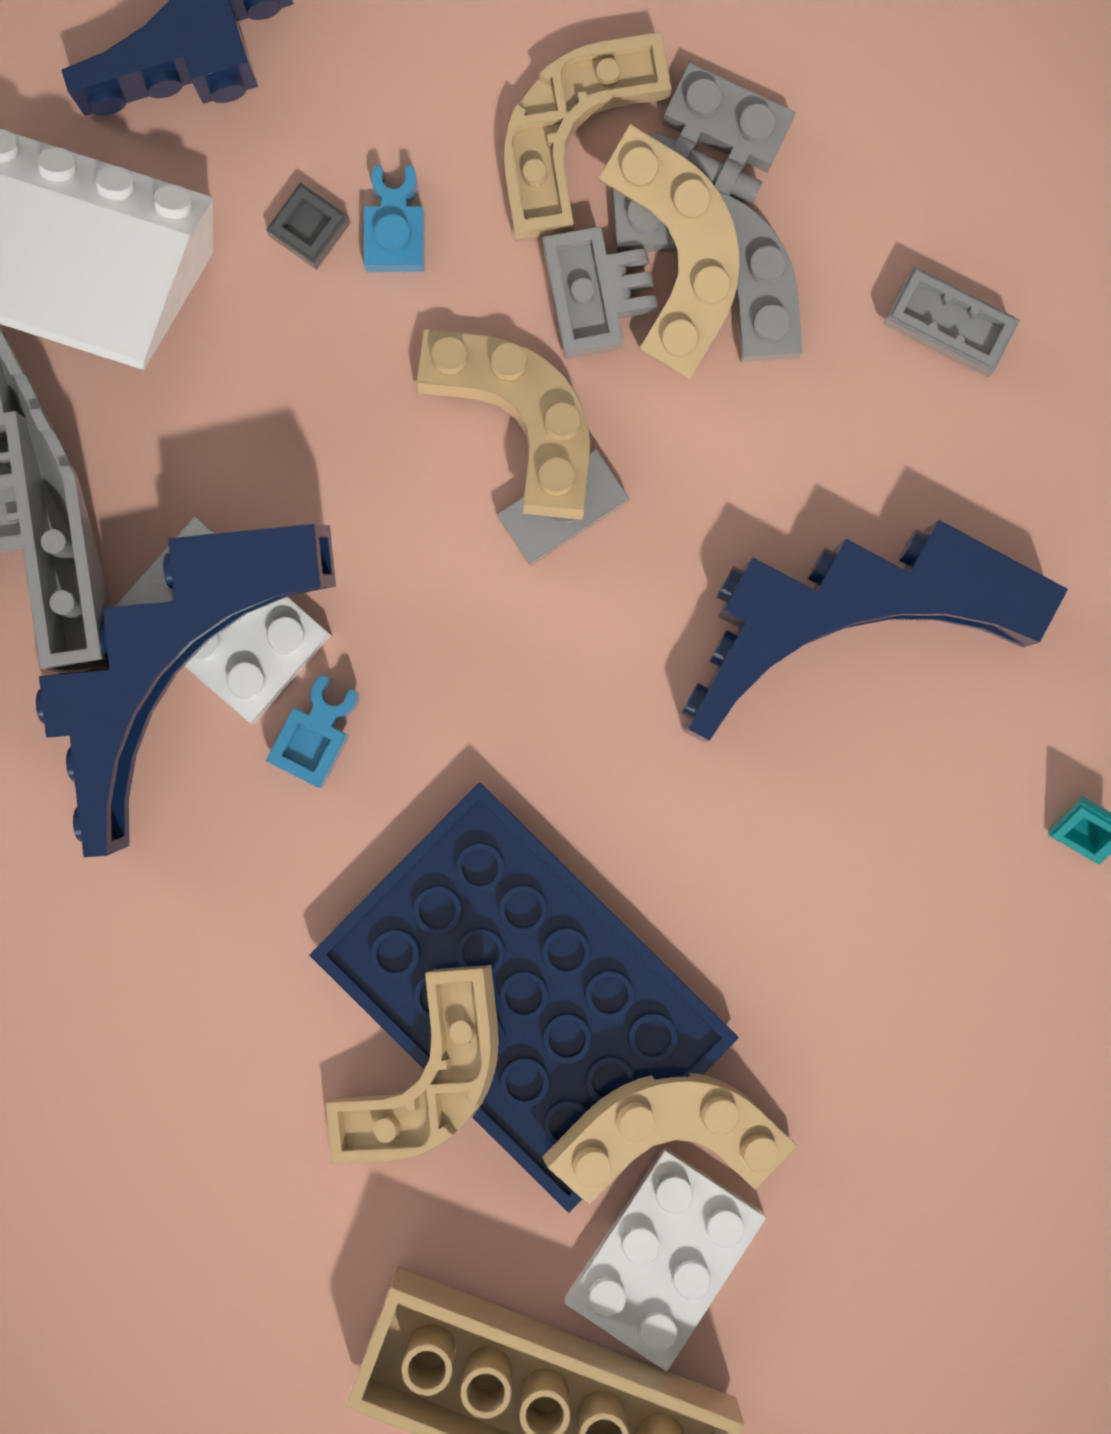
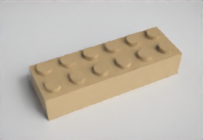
M397 1266L345 1406L413 1434H741L745 1425L737 1398L670 1371L666 1372L657 1366Z

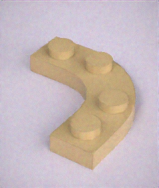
M662 32L600 41L574 49L547 65L538 74V80L526 92L519 105L516 104L507 127L504 143L505 179L515 240L573 231L574 223L564 169V154L573 132L591 115L611 108L670 99L671 83Z
M630 124L600 175L599 181L654 215L668 229L678 255V276L672 293L639 349L686 378L691 379L721 329L735 297L740 266L737 233L725 201L708 177L686 158Z
M423 329L416 381L417 393L476 399L501 407L517 420L527 437L529 457L523 514L583 520L590 456L589 427L582 404L566 378L546 359L517 343L491 336Z
M491 965L434 969L425 973L432 1036L430 1059L420 1080L408 1090L391 1095L337 1097L326 1102L332 1164L396 1161L418 1156L452 1137L474 1116L489 1091L498 1058V1022Z
M688 1073V1077H670L657 1080L651 1075L639 1078L615 1089L585 1112L542 1158L548 1169L590 1205L634 1159L655 1145L673 1140L698 1142L719 1155L755 1190L798 1146L751 1099L735 1087L710 1076Z

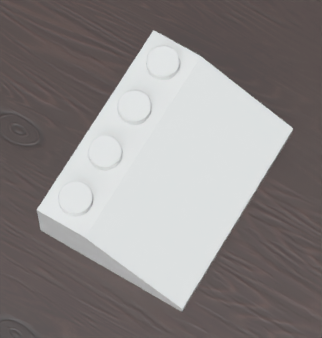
M0 129V324L145 370L214 253L213 197Z

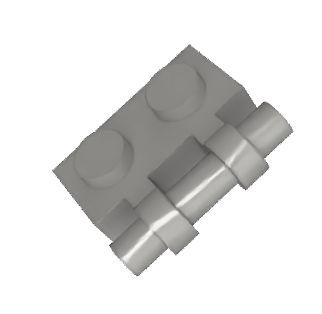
M689 62L664 113L662 123L681 132L676 141L658 132H655L652 138L693 163L708 177L719 192L729 196L734 195L753 204L763 181L743 173L746 163L768 173L796 112ZM699 141L728 154L729 157L725 164L696 151L695 149Z

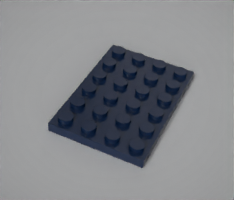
M481 782L309 954L423 1069H425L430 1059L432 1036L425 973L434 969L491 965L498 1022V1058L489 1091L472 1118L568 1213L574 1209L582 1198L547 1168L542 1157L583 1114L610 1092L639 1078L652 1075L657 1080L670 1077H688V1073L704 1075L739 1038L724 1021Z

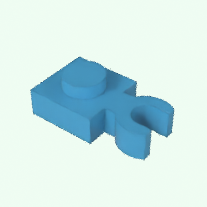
M375 165L371 181L381 206H364L366 272H425L423 206H408L418 191L415 170L413 166H405L404 184L399 188L391 189L384 185L385 177L382 166Z
M323 674L316 679L311 688L313 708L310 714L297 708H292L266 759L267 762L318 788H323L350 736L335 728V725L339 718L351 714L359 701V693L349 689L341 704L337 706L329 705L325 699V692L332 679Z

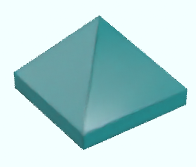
M1082 796L1049 828L1048 835L1100 865L1111 854V812Z

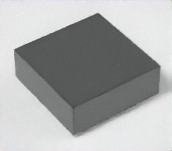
M299 183L266 231L270 238L317 270L350 225V220L342 211L302 183Z

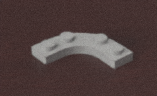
M613 190L616 253L636 249H646L647 252L677 251L668 229L654 215ZM719 192L731 214L739 246L740 266L735 301L737 304L740 362L799 359L802 354L797 281L788 253L779 237L759 214L737 199Z

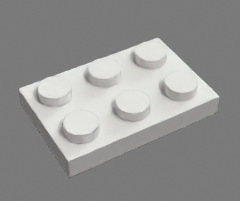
M194 516L177 537L215 533ZM169 547L163 551L124 595L116 607L174 601L173 589L167 586L163 572V559L165 554L169 552ZM286 597L248 613L217 634L199 650L185 667L250 724H255L332 635L289 597Z
M663 1145L566 1294L565 1304L667 1372L760 1229L766 1216L762 1210Z

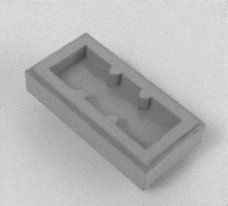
M914 266L909 272L883 324L989 377L995 371L1020 319Z
M596 449L589 456L583 520L523 514L524 497L499 512L497 517L529 566H531L629 501V497Z

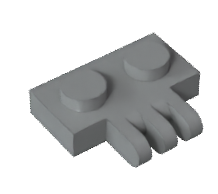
M601 226L543 237V249L564 358H573L623 348L624 341L619 319L644 315L658 310L656 296L647 295L632 298L631 293L652 288L654 286L652 274L650 272L627 274V270L641 268L649 264L647 250L636 249L607 255Z

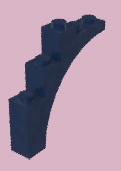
M169 0L143 27L105 52L62 69L68 93L84 116L91 114L99 116L111 115L121 111L126 106V103L149 96L152 98L170 97L178 93L182 86L193 83L203 104L211 101L216 103L235 101L241 98L246 90L258 87L238 21L248 18L253 20L270 18L276 15L281 8L293 5V1Z
M940 520L926 528L924 533L917 529L912 533L898 560L906 564L905 569L848 539H845L836 546L834 551L824 548L807 578L816 583L814 589L752 557L743 571L735 566L731 568L716 598L725 602L718 617L739 629L736 634L725 630L714 649L709 662L717 665L718 668L708 686L697 683L686 701L681 715L690 720L683 732L702 742L710 741L735 702L770 667L803 645L842 629L887 620H933L979 629L1020 647H1026L1040 643L1068 589Z
M306 524L168 538L169 552L165 554L163 559V572L167 586L173 589L174 601L103 608L104 621L101 622L99 628L100 640L103 651L108 657L110 669L39 676L40 689L36 694V711L40 721L45 726L46 738L70 737L71 746L66 754V768L69 778L75 782L77 807L73 814V829L76 838L82 842L83 858L108 856L130 846L129 795L137 752L153 711L178 672L210 639L248 613L292 595L336 587L330 525Z

